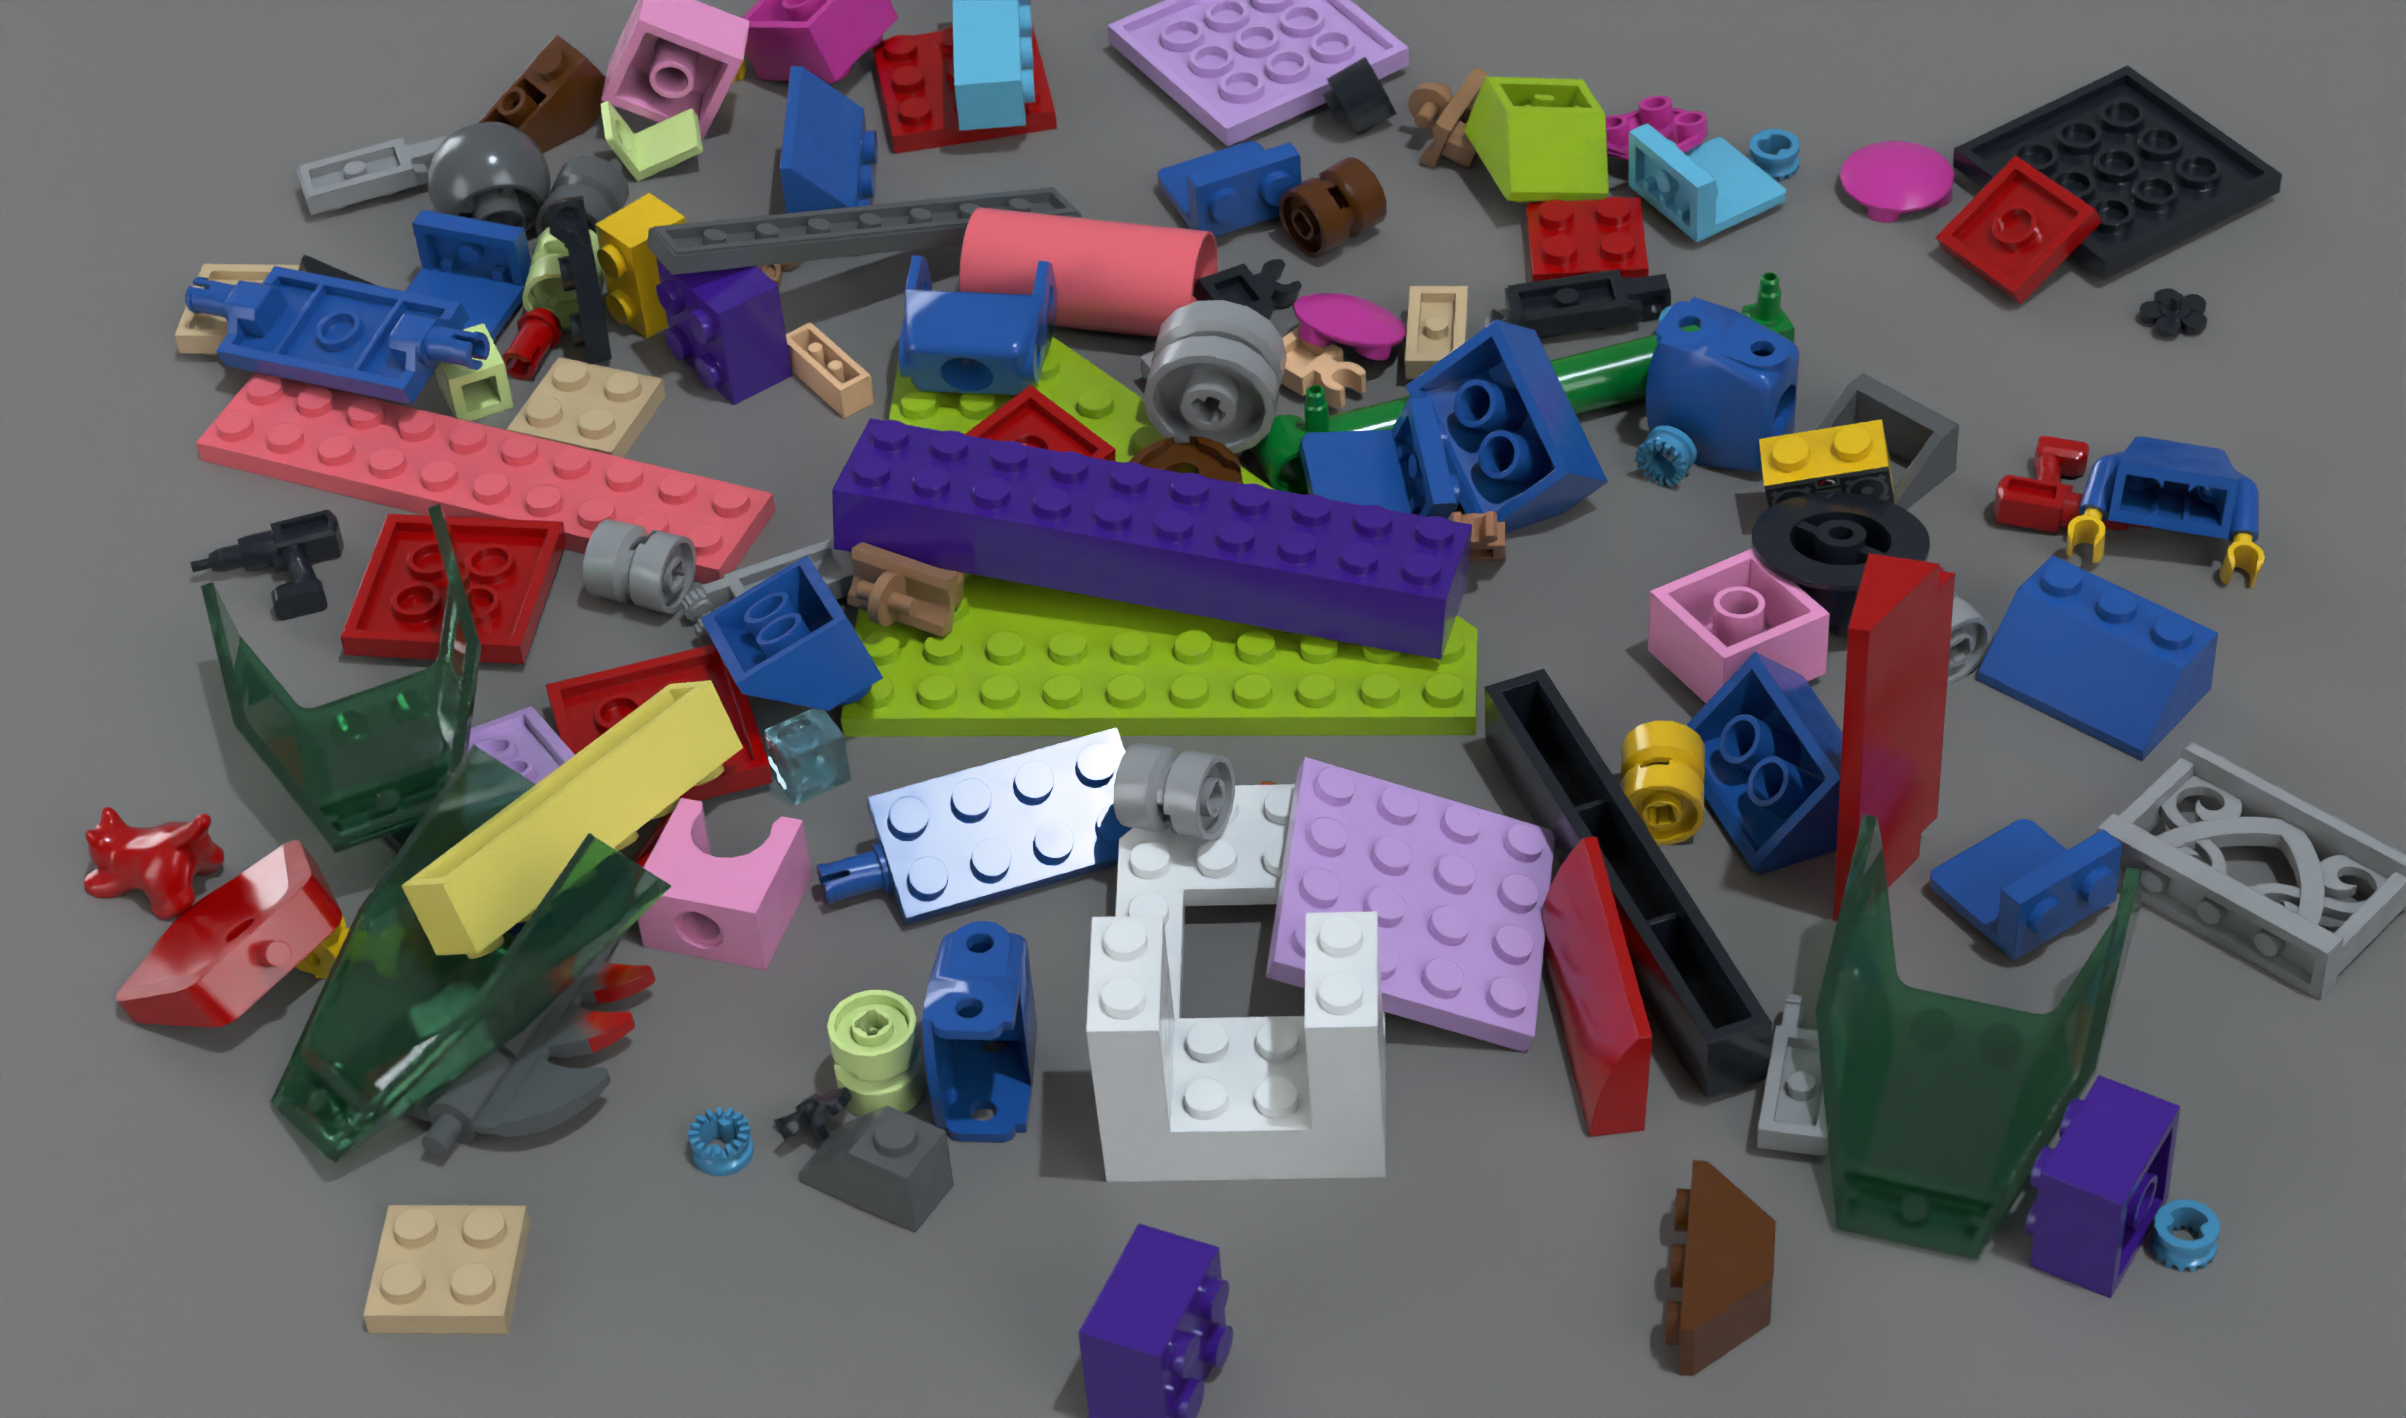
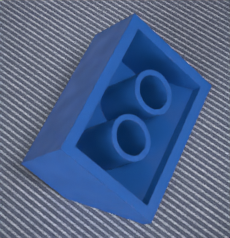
M791 67L780 162L786 213L871 205V200L866 198H875L873 164L878 163V141L876 130H866L864 108L804 67Z
M1496 319L1406 385L1411 398L1432 397L1437 421L1440 420L1445 425L1447 432L1446 460L1449 472L1457 476L1460 488L1459 501L1465 514H1485L1486 511H1494L1497 513V522H1505V533L1562 515L1608 483L1539 337L1533 329Z
M808 555L701 618L741 693L745 695L829 711L839 704L848 705L860 700L871 690L872 684L883 678L847 616Z
M2052 555L2017 589L1978 670L1977 681L2143 761L2211 689L2218 632Z
M1754 652L1691 719L1687 726L1697 732L1705 744L1704 797L1752 871L1764 874L1837 851L1843 733L1803 675Z

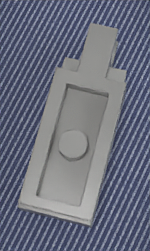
M442 136L417 144H405L402 137L299 165V168L296 170L310 215L325 211H337L347 205L379 196H391L401 190L418 186V184L422 186L428 182V171L434 153L447 137Z

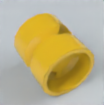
M1652 721L1637 726L1626 735L1622 742L1621 789L1657 845H1671L1683 842L1695 835L1704 822V742L1700 735L1690 727L1674 721Z

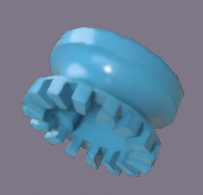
M1767 129L1752 136L1749 141V153L1751 155L1749 160L1774 180L1775 177H1778L1780 182L1784 181V176L1790 179L1792 174L1796 175L1797 169H1799L1798 154L1800 152V143L1794 134L1781 129Z
M1668 425L1652 429L1635 453L1637 454L1635 462H1639L1637 465L1638 470L1644 469L1645 471L1642 475L1645 478L1650 475L1652 477L1650 481L1655 483L1658 480L1659 486L1662 487L1666 483L1668 487L1679 484L1697 459V450L1693 441L1678 428ZM1662 448L1664 449V450H1663V453H1664L1665 455H1666V453L1669 451V452L1671 453V454L1669 455V458H1670V459L1674 458V459H1673V460H1669V459H1667L1666 457H1664V456L1660 453L1661 449H1662Z
M716 1107L717 1112L712 1113L711 1109L705 1110L706 1115L704 1117L701 1114L695 1117L696 1123L692 1122L690 1124L688 1138L692 1147V1157L698 1169L712 1176H728L739 1172L749 1164L753 1158L754 1144L750 1136L751 1129L747 1117L743 1118V1113L738 1111L735 1114L734 1109L728 1107L726 1112H723L722 1107ZM718 1138L727 1143L724 1150L717 1144L706 1147L707 1144Z
M2188 1199L2170 1201L2160 1207L2155 1215L2154 1232L2152 1234V1251L2154 1254L2157 1253V1260L2160 1262L2165 1260L2166 1267L2171 1269L2173 1265L2178 1266V1271L2184 1272L2185 1267H2188L2190 1272L2196 1271L2197 1266H2200L2202 1269L2207 1267V1262L2212 1263L2214 1255L2217 1254L2220 1221L2216 1213L2207 1205ZM2180 1226H2184V1231H2189V1227H2192V1233L2197 1234L2199 1232V1238L2193 1241L2181 1240L2173 1236V1229L2175 1228L2176 1231H2179Z

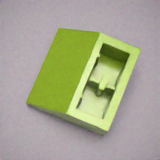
M1485 76L1464 133L1506 200L1528 203L1531 201L1556 199L1575 201L1607 198L1609 187L1605 112L1584 80Z

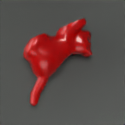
M104 808L101 814V822L93 830H86L85 833L86 841L89 843L88 855L91 861L99 867L85 877V892L96 898H114L133 889L143 890L150 900L152 913L159 919L169 920L182 915L190 909L196 900L193 890V877L209 876L217 872L225 860L223 849L214 843L208 834L211 817L204 813L189 822L170 821L155 827L137 828L128 826L113 808Z

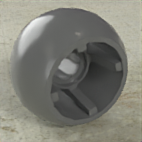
M500 122L476 123L453 132L434 153L428 171L429 197L435 211L438 213L521 227L526 232L535 225L537 214L544 200L551 192L550 168L541 148L525 132Z

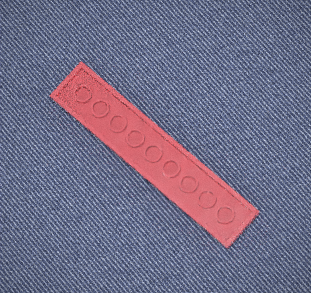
M257 372L251 376L196 442L202 461L422 515L561 521L565 528L566 543L564 549L585 554L593 531L605 519L642 526L648 535L652 530H659L688 537L694 543L696 551L694 581L703 584L722 579L724 574L733 572L776 511L773 493L315 384Z

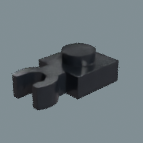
M1273 259L1266 262L1262 266L1260 273L1255 275L1243 263L1197 280L1192 295L1197 301L1225 300L1244 305L1269 320L1275 307H1288L1296 301L1302 284L1299 281H1294L1290 284L1278 283L1277 280L1280 279L1286 264L1282 259Z

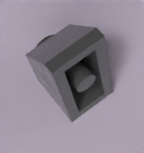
M888 1105L837 1126L799 1172L800 1182L914 1233L917 1232L954 1186L946 1131Z

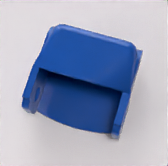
M912 255L905 288V315L899 341V369L901 376L911 378L912 383L918 390L930 392L1017 395L1029 385L1033 386L1034 383H1038L1044 359L1051 346L1057 315V288L1052 263H1049V261H1038L1032 295L932 291L927 259L923 256Z
M1693 297L1690 302L1680 301L1675 303L1656 328V341L1658 345L1650 362L1646 383V414L1649 433L1658 426L1668 425L1678 428L1687 434L1697 450V459L1694 464L1754 473L1762 472L1759 439L1793 434L1799 368L1798 347L1789 339L1736 310ZM1692 324L1698 326L1700 329L1697 331L1688 332L1680 329V327L1683 325Z
M988 921L971 922L960 927L956 932L947 934L942 939L928 981L922 1016V1031L929 1095L936 1127L948 1131L951 1139L961 1142H1007L1015 1137L1016 1132L1027 1133L1032 1099L1037 1017L1029 950L1026 940L1021 935L1008 933L1004 927L997 923ZM990 1042H1000L1005 1045L1002 1050L997 1052H986L982 1049V1047ZM986 1108L996 1112L991 1119L985 1121L975 1120L971 1117L975 1111Z

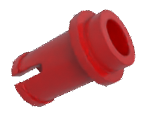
M535 308L522 314L517 322L519 332L508 350L502 355L505 366H508L511 359L514 358L509 367H507L506 373L515 379H532L547 350L556 347L561 340L560 320L554 313L544 308Z

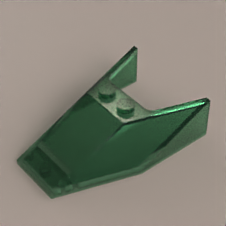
M440 504L428 508L449 581L440 646L436 661L422 671L314 708L299 706L240 636L214 583L211 582L201 586L233 723L237 731L334 853L449 814L461 808L482 644L468 568Z
M475 744L468 751L359 908L270 1101L325 1157L334 1162L339 1161L524 1031L672 887L660 877L591 833H588L518 936H515L508 930L503 934L505 940L499 948L475 959L468 958L466 954L436 955L401 885L536 785Z
M1863 814L1816 1005L1837 1229L1978 1261L2030 1179L2039 1153L2045 1146L2050 1147L2060 1131L2064 1114L2070 1102L2075 1097L2080 1099L2096 1073L2142 904L2140 869L2126 867L2116 915L2059 1005L2051 1012L2035 1014L1912 988L1905 985L1899 979L1884 850L1878 819L1876 816Z

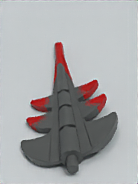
M673 812L663 818L638 853L549 949L522 945L504 937V943L494 950L492 955L501 977L511 986H514L512 989L477 987L465 982L458 976L449 979L445 994L448 1010L453 1024L466 1036L465 1039L440 1040L424 1037L411 1031L405 1025L398 1027L394 1031L382 1055V1076L399 1110L409 1117L413 1116L420 1120L431 1121L432 1127L421 1140L423 1148L428 1153L436 1157H443L454 1142L465 1144L472 1142L478 1133L500 1135L501 1137H524L555 1128L583 1111L609 1085L611 1079L605 1068H570L553 1064L548 1059L549 1057L573 1058L593 1054L615 1043L634 1029L635 1022L632 1014L628 1011L599 1012L582 1008L579 1005L581 1002L606 1003L619 1001L639 993L655 982L653 970L648 965H623L606 962L605 960L635 910L631 890Z

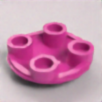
M1666 96L1645 98L1639 102V110L1623 115L1605 116L1607 155L1629 161V131L1648 123L1666 139L1673 141L1683 153L1701 144L1708 134L1705 113L1673 108L1672 100Z
M1891 140L1872 143L1854 151L1842 164L1840 181L1846 193L1861 205L1866 206L1868 217L1877 222H1894L1900 218L1901 213L1920 211L1928 207H1944L1952 199L1954 171L1948 159L1935 149L1915 142Z
M1313 293L1299 297L1293 304L1295 316L1301 322L1298 335L1302 340L1313 345L1329 346L1335 341L1344 345L1355 346L1356 352L1365 358L1386 360L1390 357L1392 346L1401 343L1407 335L1405 324L1396 315L1384 307L1358 296L1343 293Z

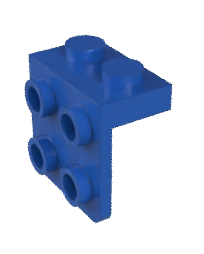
M1248 141L1163 168L1158 172V185L1190 229L1211 231L1215 237L1223 236L1228 232L1262 221L1278 218L1280 216L1279 200L1281 194L1302 183L1300 153L1291 142L1264 150L1258 142Z
M421 210L412 222L422 269L405 291L461 302L469 316L462 330L484 323L494 341L522 301L531 264L525 229Z
M1432 397L1408 398L1392 430L1313 432L1305 434L1299 444V452L1309 494L1320 495L1330 500L1364 506L1377 505L1388 510L1427 517L1440 516L1446 519L1449 518L1451 512L1459 504V482L1457 476L1449 472L1445 455L1447 448L1446 428L1442 421H1437Z
M2020 819L1935 867L1930 873V888L2012 960H2016L2116 901L2122 844L2106 830L2102 829L2067 850L2035 822L2029 819Z

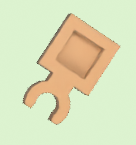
M1300 326L1283 337L1287 356L1281 382L1284 386L1301 396H1305L1307 388L1312 385H1320L1325 389V398L1328 400V405L1338 409L1345 406V387L1353 388L1361 394L1366 391L1365 370L1356 363L1344 362L1343 349L1333 343L1329 346H1317L1307 343L1298 335Z

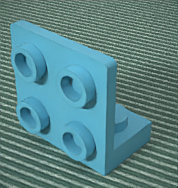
M1648 123L1629 131V187L1696 243L1786 201V189L1721 137L1711 139L1683 153L1673 141L1666 139Z

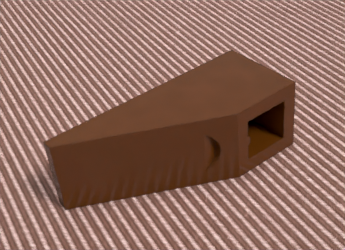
M557 34L477 123L500 122L509 124L525 132L541 148L542 153H545L585 133L602 114L601 104L604 102L601 101L606 77L587 57Z

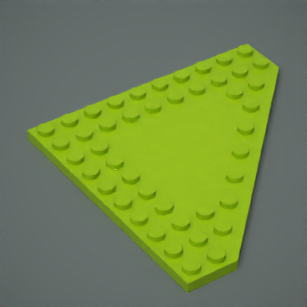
M1052 336L1051 346L1043 362L1040 381L1033 385L1035 389L1116 449V462H1129L1141 449L1158 440L1166 439L1161 436L1147 418L1143 398ZM898 360L889 420L900 421L906 425L940 431H958L965 434L1016 395L918 390L912 383L911 378L901 376ZM1240 466L1243 484H1258L1268 489H1274ZM963 573L962 601L954 607L952 631L944 637L897 621L886 627L870 621L868 611L858 608L855 631L883 678L872 684L871 690L863 698L852 704L843 705L841 714L843 737L1088 736L1116 727L1120 736L1476 735L1478 629L1457 615L1442 659L1440 660Z

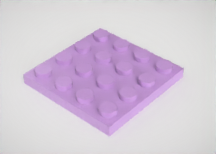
M1164 0L1107 25L1109 43L1227 147L1326 103L1322 94L1331 89L1326 79L1363 57H1366L1379 80L1409 66V47L1351 0Z
M1305 757L1296 776L1266 978L1305 989L1306 913L1377 911L1382 1008L1384 1012L1526 1053L1535 1037L1545 940V929L1541 912L1551 881L1555 842L1552 831L1534 824Z

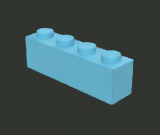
M953 0L954 86L959 130L1026 125L1025 103L1035 102L1031 0Z

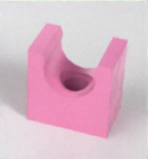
M680 798L631 890L643 947L766 970L812 879L803 820L781 816L772 824L770 836L759 848L748 854L733 858L712 856L702 802Z

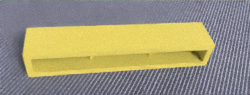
M712 681L667 685L401 885L436 955L466 954L468 958L475 959L493 952L504 943L503 934L517 923L529 921L545 912L550 906L548 899L562 888L576 885L590 877L595 871L593 864L607 853L624 849L635 842L639 837L637 830L645 823L673 812L680 800V796L693 786L705 784L722 774L724 771L722 764L741 750L743 746Z

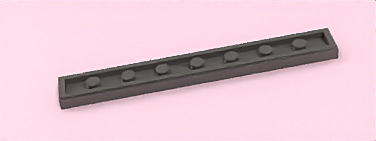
M1054 187L654 226L649 228L647 247L671 275L962 245L968 222L973 212L979 207L1081 218L1082 215Z

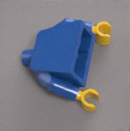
M2135 437L2125 451L2105 455L2097 459L2093 464L2079 506V513L2082 516H2077L2068 524L2067 556L2069 558L2072 557L2073 548L2076 545L2089 543L2094 545L2092 563L2099 562L2104 555L2106 527L2102 521L2107 519L2134 525L2228 539L2233 543L2228 547L2219 572L2220 579L2225 585L2229 584L2234 567L2244 569L2249 574V587H2253L2256 584L2265 559L2263 550L2253 543L2259 537V491L2252 479L2234 469L2225 451L2213 447L2149 437Z

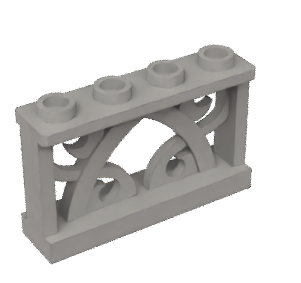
M2191 742L2183 749L2181 757L2119 816L2112 813L2097 827V832L2104 829L2122 844L2118 889L2320 1001L2336 986L2337 976L2398 914H2403L2406 911L2405 854L2194 742ZM2184 799L2196 804L2195 823L2190 824L2178 811L2177 806ZM2162 820L2170 829L2157 836L2149 833ZM2229 846H2266L2280 849L2289 861L2298 888L2278 883H2264L2249 887L2226 875V860L2219 848ZM2200 855L2205 859V861L2208 864L2200 861ZM2358 891L2369 898L2361 902L2346 903L2325 896L2342 899L2351 897ZM2322 915L2345 921L2335 933L2320 926Z

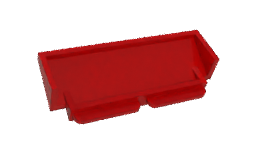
M1868 554L1848 627L1833 921L1854 924L1919 858L1921 833L1938 817L1955 573L1946 572L1945 568L1941 567L1939 563Z

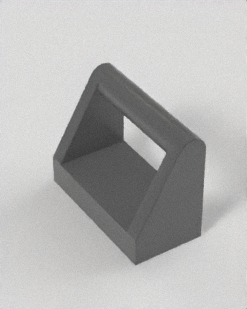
M1862 373L1846 386L1816 430L1882 419L1888 454L1909 465L1896 486L1893 485L1896 505L1907 510L1956 471L1959 424Z

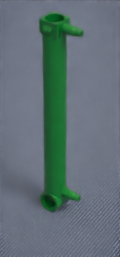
M1767 272L1760 277L1757 303L1742 306L1741 314L1794 342L1795 328L1781 308L1779 277L1773 272ZM1691 325L1680 329L1693 332L1700 328L1696 325ZM1655 334L1550 360L1575 414L1580 415L1646 398L1649 366L1658 342L1656 341ZM1320 385L1310 386L1306 390V400L1304 402L1305 421L1301 417L1291 414L1278 415L1274 417L1270 432L1253 447L1271 487L1279 491L1308 495L1309 492L1299 452V444L1305 434L1313 432L1392 430L1408 398H1411V396L1329 416L1325 389Z

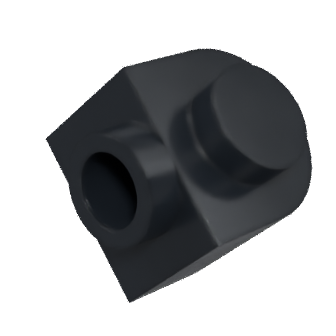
M1366 57L1326 79L1331 88L1322 94L1338 123L1348 118L1358 136L1396 115V111Z

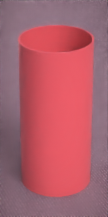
M979 207L973 212L968 222L963 240L959 288L960 292L1032 295L1038 261H1049L1053 265L1057 288V315L1054 326L1158 337L1161 324L1176 309L1197 301L1192 295L1197 280L1218 272L1217 244L1215 236L1211 231Z

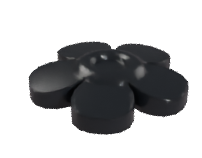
M2160 289L2154 294V302L2149 301L2141 304L2139 317L2145 323L2155 324V332L2162 336L2176 337L2180 334L2181 329L2187 333H2199L2207 326V317L2203 314L2206 311V301L2197 294H2189L2183 297L2181 293L2174 289Z

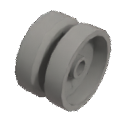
M1225 300L1196 301L1176 309L1161 324L1151 361L1152 365L1143 396L1147 418L1161 436L1166 439L1174 437L1175 444L1181 442L1190 443L1189 436L1206 437L1224 444L1233 454L1256 446L1270 432L1280 395L1279 388L1287 360L1282 336L1270 320L1250 307Z

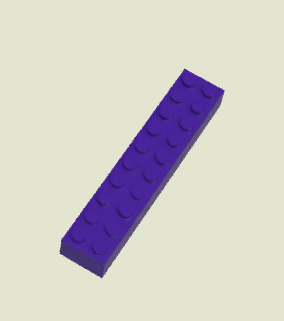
M869 419L832 489L834 549L852 552V547L864 542L941 569L1440 660L1442 659L1468 584L1472 524L1450 521L1440 516L1427 517L1398 512L1377 505L1364 506L1330 500L1315 494L1302 495L1268 489L1258 484H1240L1206 478L1196 473H1178L1149 468L1134 462L1121 463L1087 457L1077 452H1059L1030 447L1015 441L1002 442L968 436L958 431H940L906 425L896 420Z

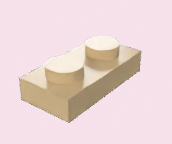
M1410 286L1405 350V379L1417 378L1467 341L1468 286Z

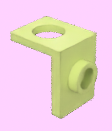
M609 101L601 104L605 140L637 182L667 168H672L680 162L703 152L698 116L692 108L634 134Z

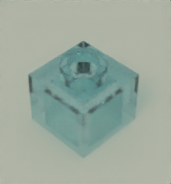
M813 708L764 730L772 777L794 806L851 781L844 734L825 710Z

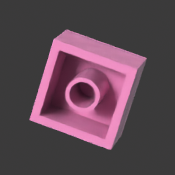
M638 0L609 60L601 101H609L616 107L658 123L692 108L698 116L701 139L704 140L743 62L750 21L697 0Z
M1752 548L1651 590L1649 596L1648 651L1702 701L1707 703L1754 652L1803 675L1807 681L1825 674L1827 668L1830 613L1794 582L1780 577L1765 567L1756 557Z

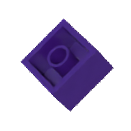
M656 258L660 283L656 286V292L662 307L666 311L669 327L664 332L667 346L677 360H685L698 372L700 379L707 388L711 390L716 388L727 400L736 405L792 376L779 287L757 266L671 275Z
M2101 1075L2097 1077L2084 1100L2076 1097L2072 1099L2060 1126L2059 1142L2054 1149L2045 1146L2041 1150L2030 1176V1186L2038 1189L2037 1197L2031 1206L2025 1224V1233L2033 1236L2031 1267L2108 1298L2113 1296L2154 1225L2155 1215L2168 1200L2180 1113L2179 1105Z
M1138 1223L1078 1332L1089 1418L1197 1417L1203 1402L1204 1383L1212 1367L1220 1369L1224 1365L1233 1340V1328L1226 1325L1225 1306L1229 1295V1282L1222 1279L1219 1247Z

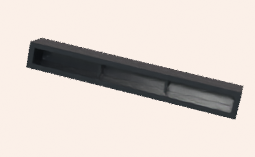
M1543 668L1484 687L1486 744L1536 825L1552 831L1555 837L1554 854L1561 865L1583 838L1597 836L1640 993L1706 1099L1767 1079L1771 1053V1020L1545 669Z

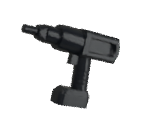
M328 509L270 523L271 530L238 538V544L219 548L209 553V558L190 562L193 573L212 568L213 572H226L243 567L245 572L272 566H274L276 573L288 571L292 582L281 584L271 592L276 617L284 621L321 612L328 607L323 584L317 578L311 563L341 556L344 543L338 519Z

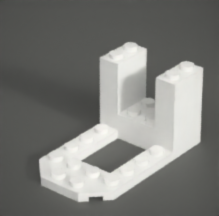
M1295 784L1235 785L1234 803L1227 826L1221 835L1212 841L1172 834L1170 827L1163 832L1133 828L1119 839L1116 917H1092L1086 1029L1107 1182L1386 1177L1385 1012L1382 1008L1377 911L1306 913L1305 1016L1182 1018L1185 906L1277 904Z

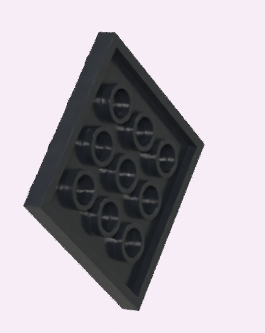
M2128 65L1954 148L1953 167L1982 189L2016 155L2096 209L2102 222L2070 255L2103 280L2279 193L2282 174Z

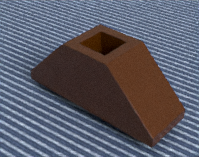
M1693 1160L1691 1189L1677 1188L1675 1231L1687 1232L1686 1245L1672 1244L1670 1287L1683 1288L1682 1301L1668 1300L1665 1345L1679 1346L1678 1375L1682 1376L1696 1375L1771 1323L1776 1221L1708 1161Z

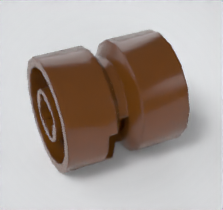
M1348 157L1318 174L1317 178L1311 177L1284 192L1279 200V215L1290 240L1301 252L1313 258H1318L1347 242L1348 237H1355L1384 221L1387 214L1386 198L1376 175L1365 163L1352 157Z

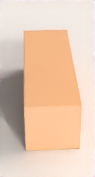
M811 322L786 334L792 372L844 419L875 403L871 375Z

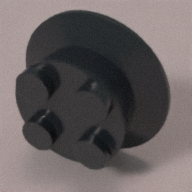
M1824 492L1790 498L1767 509L1756 520L1752 529V548L1759 561L1773 573L1794 582L1830 613L1829 631L1835 635L1846 637L1848 636V627L1868 554L1926 561L1930 551L1929 534L1925 526L1913 514L1883 499L1854 493Z

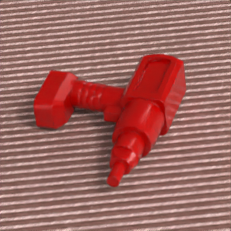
M2051 436L2039 437L2034 457L2036 479L2005 475L1997 485L1993 515L1997 523L2058 533L2059 527L2068 529V524L2072 519L2082 516L2079 513V506L2083 494L2072 492L2073 486L2061 484V475L2075 477L2085 473L2089 445L2085 442ZM2108 519L2102 521L2106 527L2105 529L2115 531L2129 530L2130 526L2143 529L2150 528L2110 521Z

